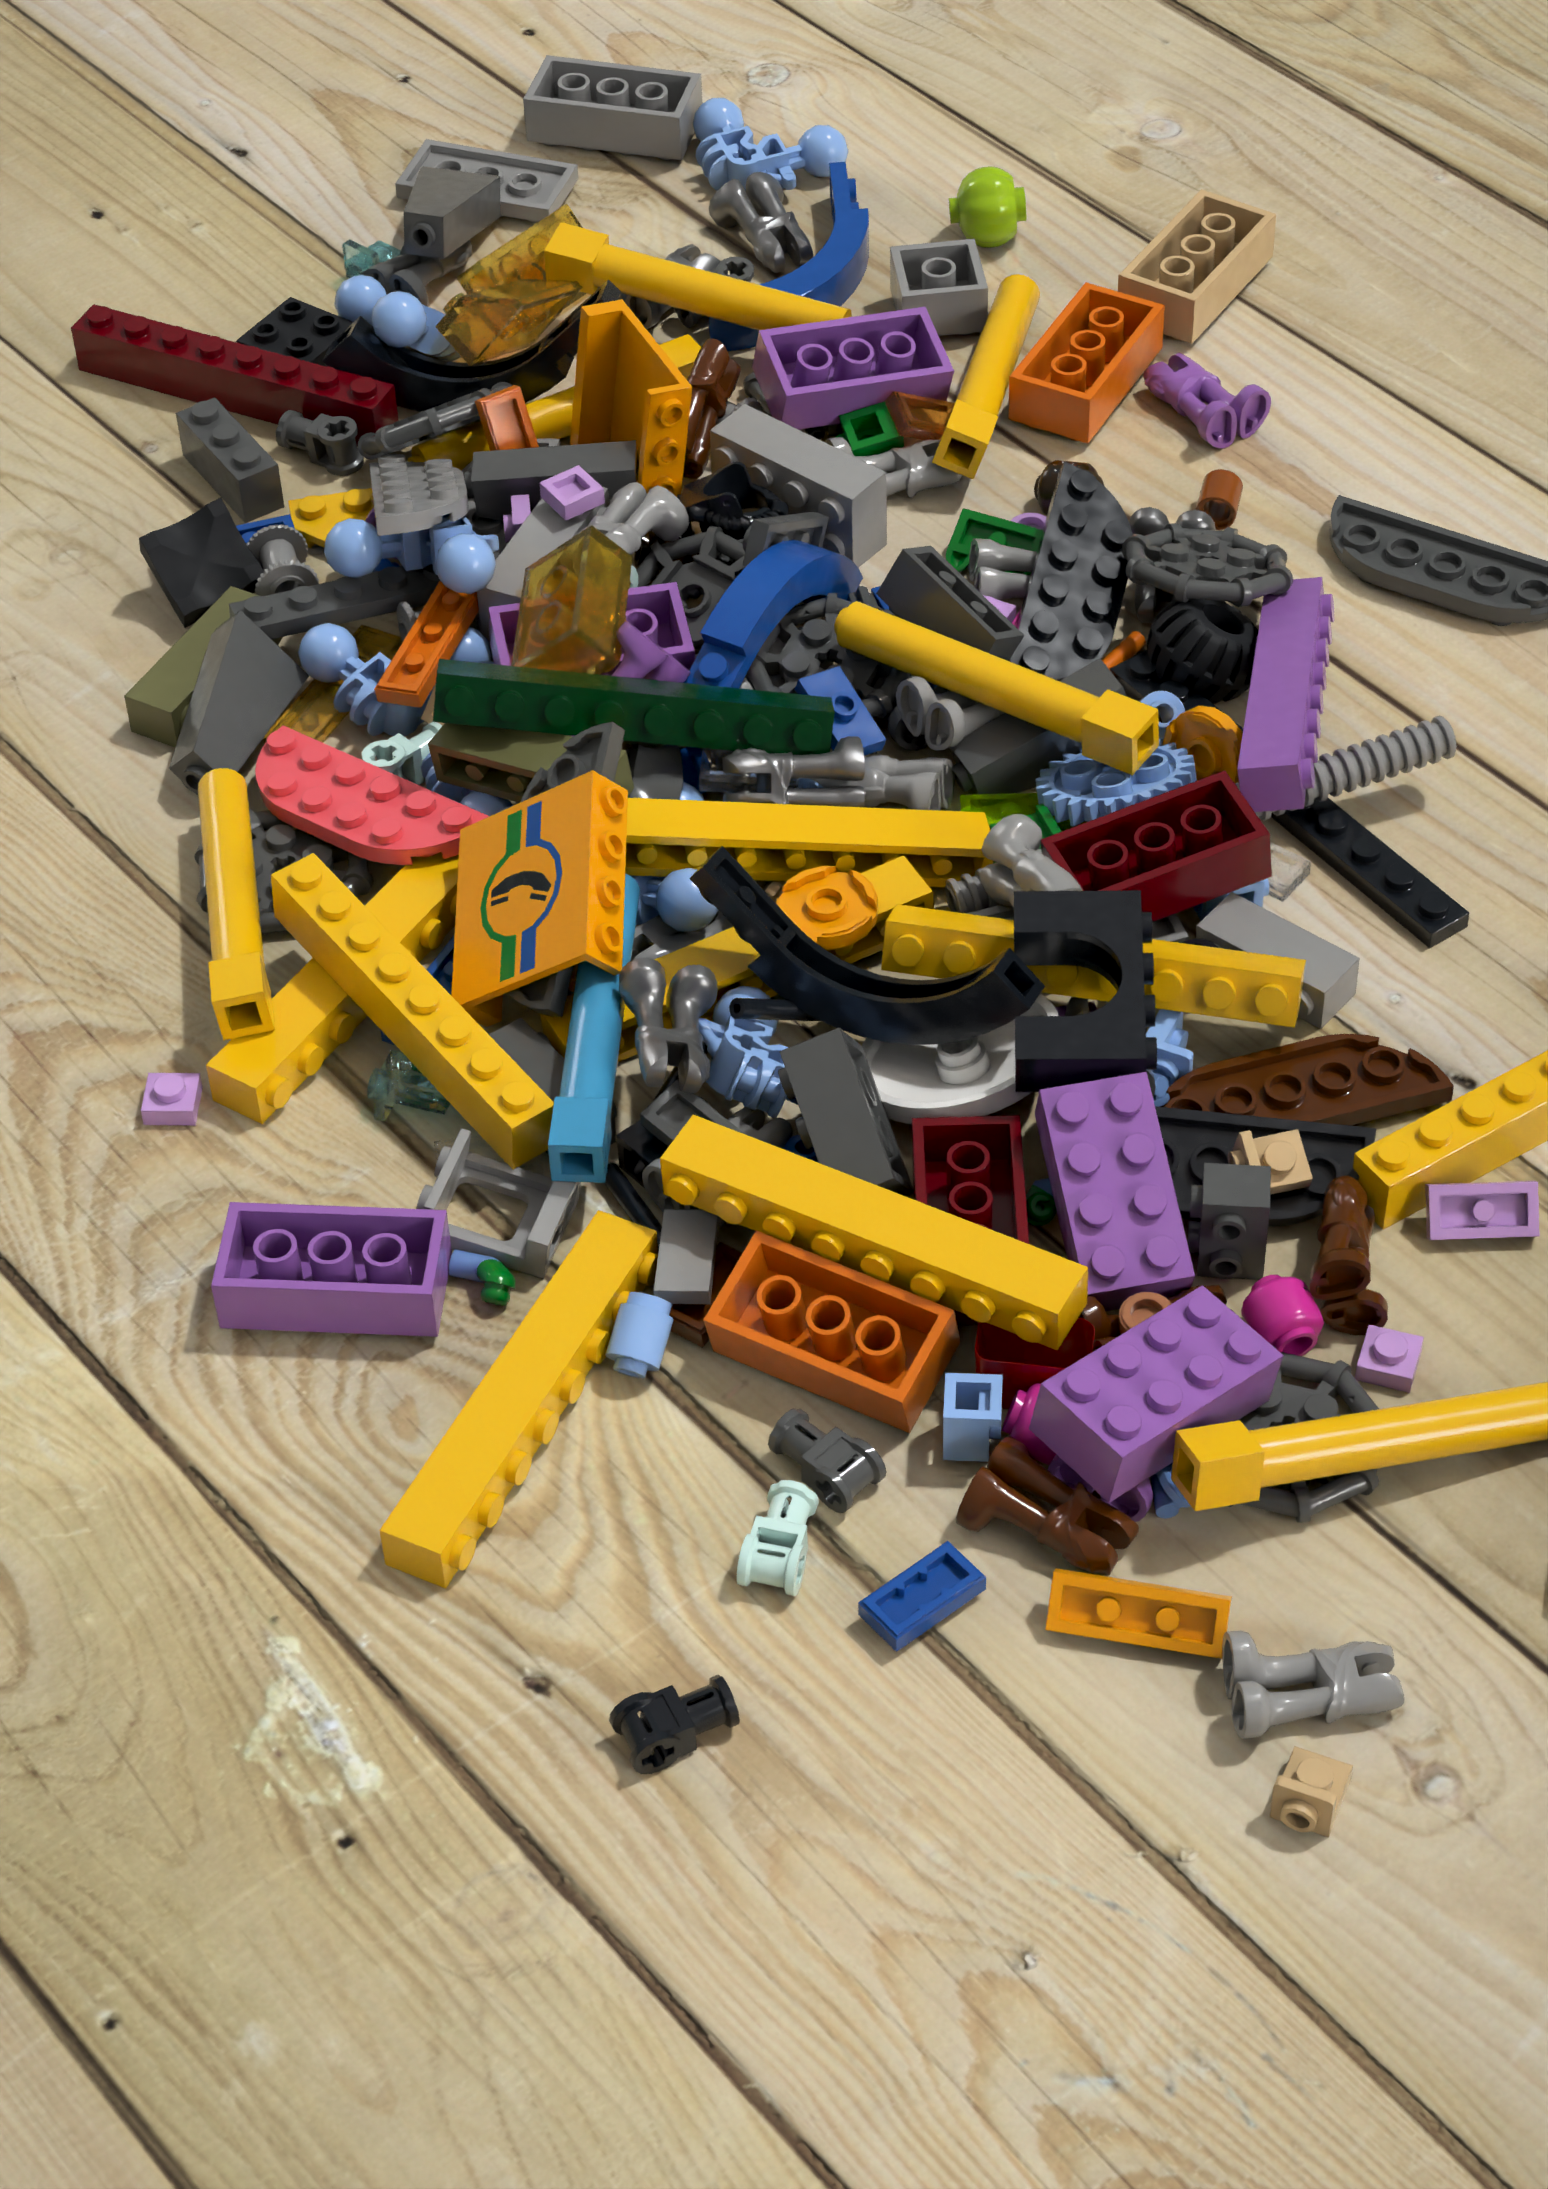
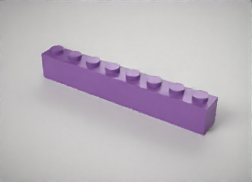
M1322 577L1293 579V584L1286 593L1282 595L1268 594L1263 597L1237 767L1240 792L1254 812L1303 809L1306 789L1314 788L1315 786L1313 763L1318 761L1317 738L1321 736L1319 714H1323L1324 709L1322 691L1326 690L1325 667H1329L1328 645L1332 644L1331 622H1334L1333 595L1324 594Z

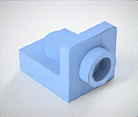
M1160 1009L1155 1017V1027L1148 1029L1146 1037H1156L1157 1069L1152 1071L1153 1073L1165 1076L1168 1079V1087H1170L1179 1078L1193 1071L1194 1054L1186 1049L1189 1033L1182 1029L1184 1012Z

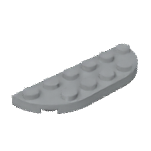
M387 454L379 456L378 463H369L377 536L433 528V525L442 522L443 515L449 514L450 522H454L468 513V496L464 476L460 469L452 467L451 459L405 462V455Z

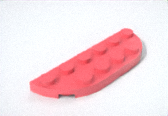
M284 725L267 737V742L262 747L256 762L255 774L259 791L265 806L274 816L297 829L356 856L378 863L413 865L412 857H430L439 852L442 853L443 859L459 854L460 829L489 817L484 813Z

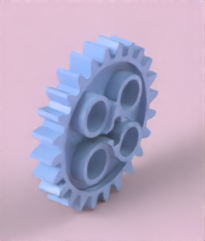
M1159 739V747L1133 776L1083 756L1082 748H1079L1080 753L1077 755L1064 753L1062 754L1063 761H1050V768L1041 769L1040 777L1035 780L1038 803H1043L1045 807H1048L1052 816H1055L1057 823L1070 819V826H1076L1084 821L1089 822L1197 781L1194 757L1193 755H1188L1187 748L1177 749L1174 742L1162 746L1161 739Z

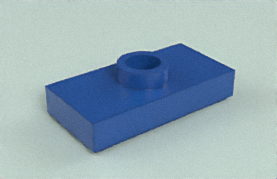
M840 666L798 679L795 687L797 694L832 698L835 711L831 739L833 751L839 740L848 736H858L861 739L864 756L883 750L886 738Z
M947 1541L858 1602V1615L897 1652L986 1590V1576Z

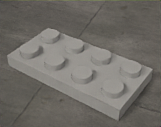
M426 139L395 183L397 198L409 199L420 168L423 166L500 176V217L506 216L528 220L532 223L550 224L579 179L578 165Z

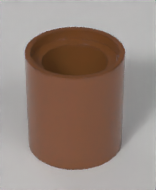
M1218 469L1209 472L1203 480L1196 510L1203 511L1211 516L1215 522L1216 530L1230 527L1236 519L1243 491L1241 479L1231 471Z

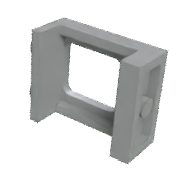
M461 1128L452 1148L448 1146L442 1148L434 1172L437 1180L434 1186H424L416 1209L447 1210L457 1187L463 1183H470L523 1200L528 1206L512 1239L501 1241L448 1224L452 1250L457 1249L494 1257L500 1260L507 1268L544 1279L578 1202L581 1182L551 1181L550 1177L519 1167L512 1170L506 1163L469 1152L471 1131Z

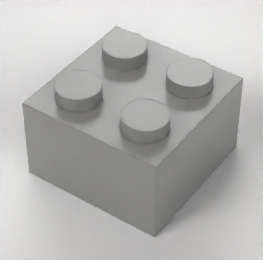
M975 239L890 247V290L896 311L926 307L938 336L953 334L969 335L974 332H982L988 317V286Z

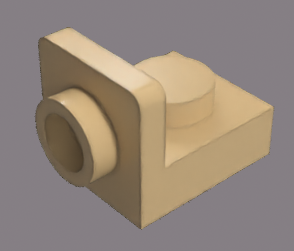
M1298 1129L1254 1139L1250 1130L1239 1132L1233 1151L1228 1153L1229 1164L1271 1166L1270 1195L1309 1187L1313 1180Z
M1294 1746L1283 1776L1279 1775L1274 1784L1270 1818L1282 1821L1289 1828L1299 1832H1314L1329 1837L1351 1781L1353 1765Z

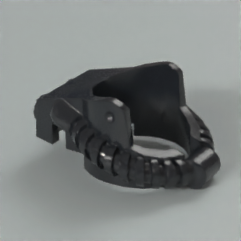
M737 461L725 465L713 474L684 485L682 494L677 495L689 516V526L684 534H693L691 522H699L702 533L706 532L710 526L721 527L724 534L740 540L744 539V535L752 525L753 519L788 515L789 511L788 505L780 501L776 494L760 485L754 484L745 464ZM759 508V510L743 513L742 509Z

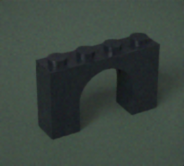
M1141 890L1014 891V953L1026 966L1072 965L1088 968L1104 976L1117 991L1116 995L1106 1005L1083 1015L1015 1016V1092H1039L1041 1089L1157 1069L1156 1037H1146V1027H1155V995H1145L1144 985H1153L1154 982L1153 953H1143V943H1152V912H1142Z

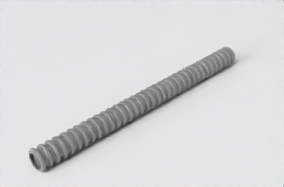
M1439 715L1434 717L1431 723L1427 720L1419 722L1417 728L1413 725L1406 726L1403 733L1397 729L1392 731L1389 737L1384 734L1377 736L1375 742L1371 739L1364 740L1361 743V747L1357 744H1352L1347 747V752L1340 748L1333 752V756L1328 753L1322 754L1319 757V761L1313 763L1315 786L1314 788L1306 789L1304 806L1312 805L1314 799L1319 802L1325 801L1328 798V794L1333 797L1342 794L1343 789L1347 792L1354 791L1357 784L1363 788L1370 785L1371 780L1376 783L1384 780L1385 775L1389 778L1396 777L1399 774V770L1403 773H1408L1413 770V765L1420 769L1427 765V761L1432 764L1438 763L1441 760V756L1445 759L1454 757L1457 746L1455 734L1450 723ZM1238 782V783H1236L1235 785L1237 786V788H1238L1239 791H1240V786H1239V782ZM1285 810L1255 813L1259 819L1265 821L1271 818V813L1280 816L1285 813ZM983 868L977 869L975 876L971 877L970 874L965 873L960 876V881H956L954 878L946 881L945 896L951 912L969 913L999 905L998 902L986 893L981 885L980 873Z

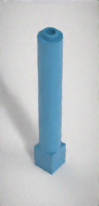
M626 873L622 968L631 961L640 896L639 884ZM587 961L578 963L559 1097L555 1096L548 1140L551 1181L605 1183L612 1136L610 1116L625 1002L619 991V974L614 976Z

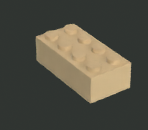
M1201 189L1118 275V292L1165 305L1163 334L1192 344L1273 257L1276 214Z

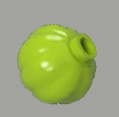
M994 166L977 168L968 173L962 180L957 197L949 198L951 224L959 223V227L966 239H975L977 246L983 248L999 247L1017 234V222L1026 221L1027 219L1024 187L1014 188L1012 175L1001 168Z

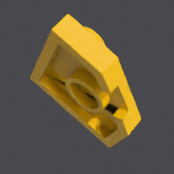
M372 488L352 489L348 492L322 496L311 495L302 499L288 501L290 516L295 530H298L306 539L308 548H311L314 544L325 547L326 536L336 523L348 518L365 521L369 511L374 508Z

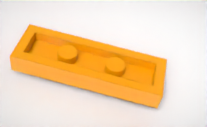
M1055 1568L1052 1577L1045 1630L1222 1659V1642L1224 1633L1228 1629L1232 1596Z

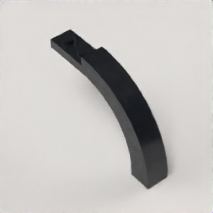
M607 280L540 341L521 352L493 361L477 363L444 361L421 355L405 347L388 346L375 334L373 326L363 317L359 316L332 342L323 362L337 370L393 384L397 406L418 412L426 411L483 388L491 390L499 382L520 386L526 403L547 392L566 378L574 359L573 356L577 354L581 306L618 300L621 291L610 280Z
M723 846L715 851L689 878L699 888L703 898L714 905L734 926L739 937L745 942L750 943L758 952L757 956L747 967L768 987L785 1000L793 1002L800 1010L835 1028H841L843 1031L861 1037L909 1045L943 1044L966 1040L986 1034L1010 1023L1015 1019V1016H1020L1028 1011L1045 988V985L1011 948L975 970L935 980L899 979L858 968L836 957L809 938Z

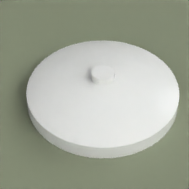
M1040 994L1031 1008L1020 1016L1059 1015L1050 1000ZM1015 1019L986 1034L956 1042L909 1045L866 1038L862 1044L887 1117L894 1121L912 1124V1118L986 1116L1016 1103L1031 1093L1015 1092Z

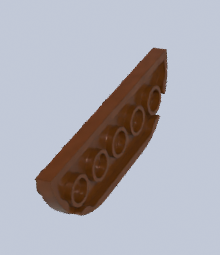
M1334 1034L1204 1065L1175 1081L1166 1091V1093H1169L1170 1100L1161 1107L1352 1126L1451 1101L1454 1085L1437 1065L1411 1048L1408 1050V1054L1396 1049L1379 1045V1037L1361 1034Z

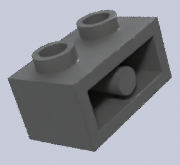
M1204 1163L1202 1185L1191 1186L1190 1218L1200 1219L1199 1221H1189L1187 1244L1190 1254H1198L1197 1276L1217 1277L1220 1279L1259 1280L1263 1278L1270 1214L1271 1166Z

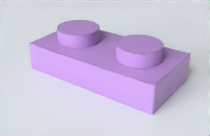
M1537 1181L1425 1184L1427 1239L1540 1236Z

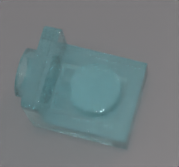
M349 239L342 244L346 277L351 278L361 275L362 272L372 265L400 256L401 250L380 240L367 248Z
M390 1050L382 1068H375L370 1076L367 1096L369 1099H373L375 1120L385 1122L395 1103L445 1115L450 1106L446 1098L402 1052Z

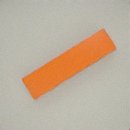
M441 580L439 581L374 688L378 702L419 708L423 706L436 684L439 659L450 660L479 611L477 592L472 594L458 593L447 588Z

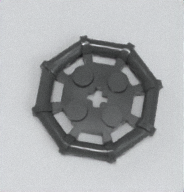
M499 382L491 390L487 388L480 389L474 393L381 427L376 433H366L358 441V451L366 459H377L379 456L396 452L420 441L477 421L480 417L475 400L512 385L507 382Z
M1178 523L1167 524L1164 530L1145 536L1133 534L1122 545L1123 556L1128 561L1126 575L1133 583L1154 586L1175 595V600L1183 603L1188 602L1189 599L1228 601L1236 607L1249 606L1253 599L1268 594L1282 595L1293 584V575L1286 567L1287 554L1285 550L1276 544L1266 546L1238 534L1237 529L1227 527L1224 531L1182 528Z
M710 526L706 532L663 544H659L656 541L649 546L651 548L650 553L636 569L638 573L637 587L647 586L661 567L663 570L651 585L677 582L694 649L699 651L704 644L700 634L702 628L722 595L746 567L742 565L745 556L743 543L724 534L721 527ZM700 553L699 555L692 556L695 562L683 565L680 560L674 562L672 561L678 558ZM722 553L736 560V562L728 566L716 560V558ZM700 595H704L700 605L695 608H688L685 603L686 600L689 598L697 599Z
M828 593L826 598L794 606L767 637L747 672L754 690L797 694L795 687L798 679L825 671L826 669L821 668V663L835 662L846 675L872 717L878 716L879 718H885L893 711L892 704L896 700L898 685L913 675L843 648L838 644L837 634L834 631L835 620L839 612L853 602L838 598L837 593ZM888 609L883 610L886 613L896 616L893 612H891ZM805 623L803 629L798 630L796 628V625ZM777 638L786 644L780 654L768 653ZM831 665V666L828 667V669H831V668H834V667H837V666H836V665ZM769 675H780L781 679L784 678L786 683L779 687L773 686ZM878 677H885L886 679L880 688H872Z
M249 808L262 936L264 933L287 931L274 917L271 874L312 853L356 897L369 893L374 880L369 873L368 860L330 843H325L296 828L294 830L293 826L279 820L269 810L253 812ZM201 844L194 856L195 861L199 865L200 892L197 895V902L202 910L208 913L203 847ZM348 859L349 868L346 871L334 870V863Z
M1282 1352L1281 1354L1284 1356L1269 1401L1239 1420L1249 1431L1340 1416L1338 1413V1403L1335 1400L1338 1394L1353 1413L1377 1410L1379 1408L1351 1374L1352 1367L1344 1361L1338 1360L1334 1364ZM1281 1375L1320 1384L1314 1390L1282 1383ZM1378 1469L1331 1476L1335 1480L1310 1491L1308 1489L1310 1480L1271 1486L1275 1488H1261L1259 1501L1242 1503L1241 1505L1293 1516L1296 1518L1297 1523L1310 1522L1311 1516L1358 1494H1371L1379 1485Z

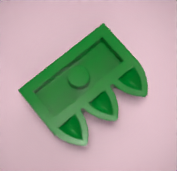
M963 508L946 551V560L959 573L964 571L969 566V554L973 538L991 539L1001 545L1037 552L1043 530ZM1005 571L1010 573L1031 575V572Z

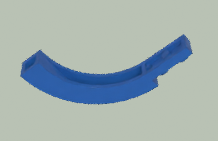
M846 162L829 163L830 202L833 219V230L823 248L804 265L784 276L759 285L842 306L854 293L867 269L869 259L868 208L859 209L855 178H848ZM708 317L710 338L722 342L727 351L756 347L759 330Z
M782 541L769 547L741 571L711 612L700 632L704 644L689 670L691 674L683 683L739 688L760 648L781 619L801 601L808 603L826 598L828 593H837L838 598L847 600L848 594L856 592L863 579L859 568L851 559L844 555L803 541Z

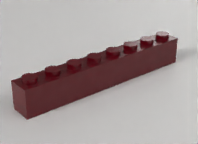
M95 304L71 327L80 371L197 403L215 397L227 411L277 425L281 416L288 410L300 412L304 418L313 421L321 413L332 417H350L357 424L358 433L355 437L357 447L362 435L371 432L376 433L379 428L399 421L394 385L370 377L352 374L333 367L311 363L292 356L281 355L259 349L255 346L240 344L217 336L199 333L180 326H173Z

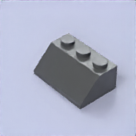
M837 1028L779 1051L785 1066L778 1070L780 1082L787 1097L790 1100L793 1098L797 1100L802 1117L796 1119L799 1135L806 1149L814 1148L818 1162L900 1195L909 1196L914 1194L912 1183L862 1046L841 1028Z

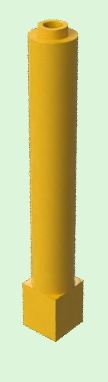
M560 222L544 250L547 283L591 295L598 287H601L607 280H610L622 294L755 330L852 317L851 310L848 308L609 245V235L562 222Z
M1019 274L1011 275L1000 283L932 463L970 479H974L998 419V413L1009 385V376L1015 369L1040 300L1039 288L1029 277Z
M689 334L659 344L686 379L701 349V346ZM575 386L526 404L536 439H561L571 435ZM481 421L413 446L411 451L412 457L408 458V462L451 459L452 467L462 471L473 461V452L490 451Z
M858 601L843 608L835 620L834 631L837 634V642L841 647L910 675L922 677L937 686L1079 742L1082 745L1083 756L1132 776L1159 747L1158 709L1107 689L1100 697Z
M218 768L207 772L198 783V799L212 961L208 962L211 1002L224 1041L272 1031L275 1028L271 989L265 972L247 784L244 777L237 771L228 768Z
M1548 1382L1249 1431L1240 1420L1176 1430L1171 1480L1193 1510L1200 1511L1259 1501L1260 1490L1265 1487L1548 1440Z

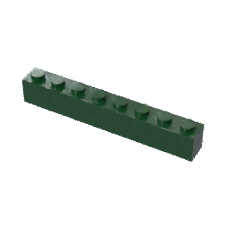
M439 659L433 722L573 736L593 726L614 722L625 730L623 738L625 741L728 751L756 748L764 750L769 754L792 752L793 755H811L830 752L835 711L831 697Z

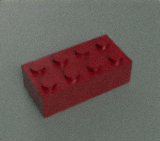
M1225 770L1040 840L1042 854L1069 872L1080 884L1083 891L1141 890L1142 912H1152V922L1272 877L1270 833Z
M1020 1115L912 1118L914 1200L1029 1244ZM954 1310L957 1325L979 1324V1322L969 1318L966 1314Z

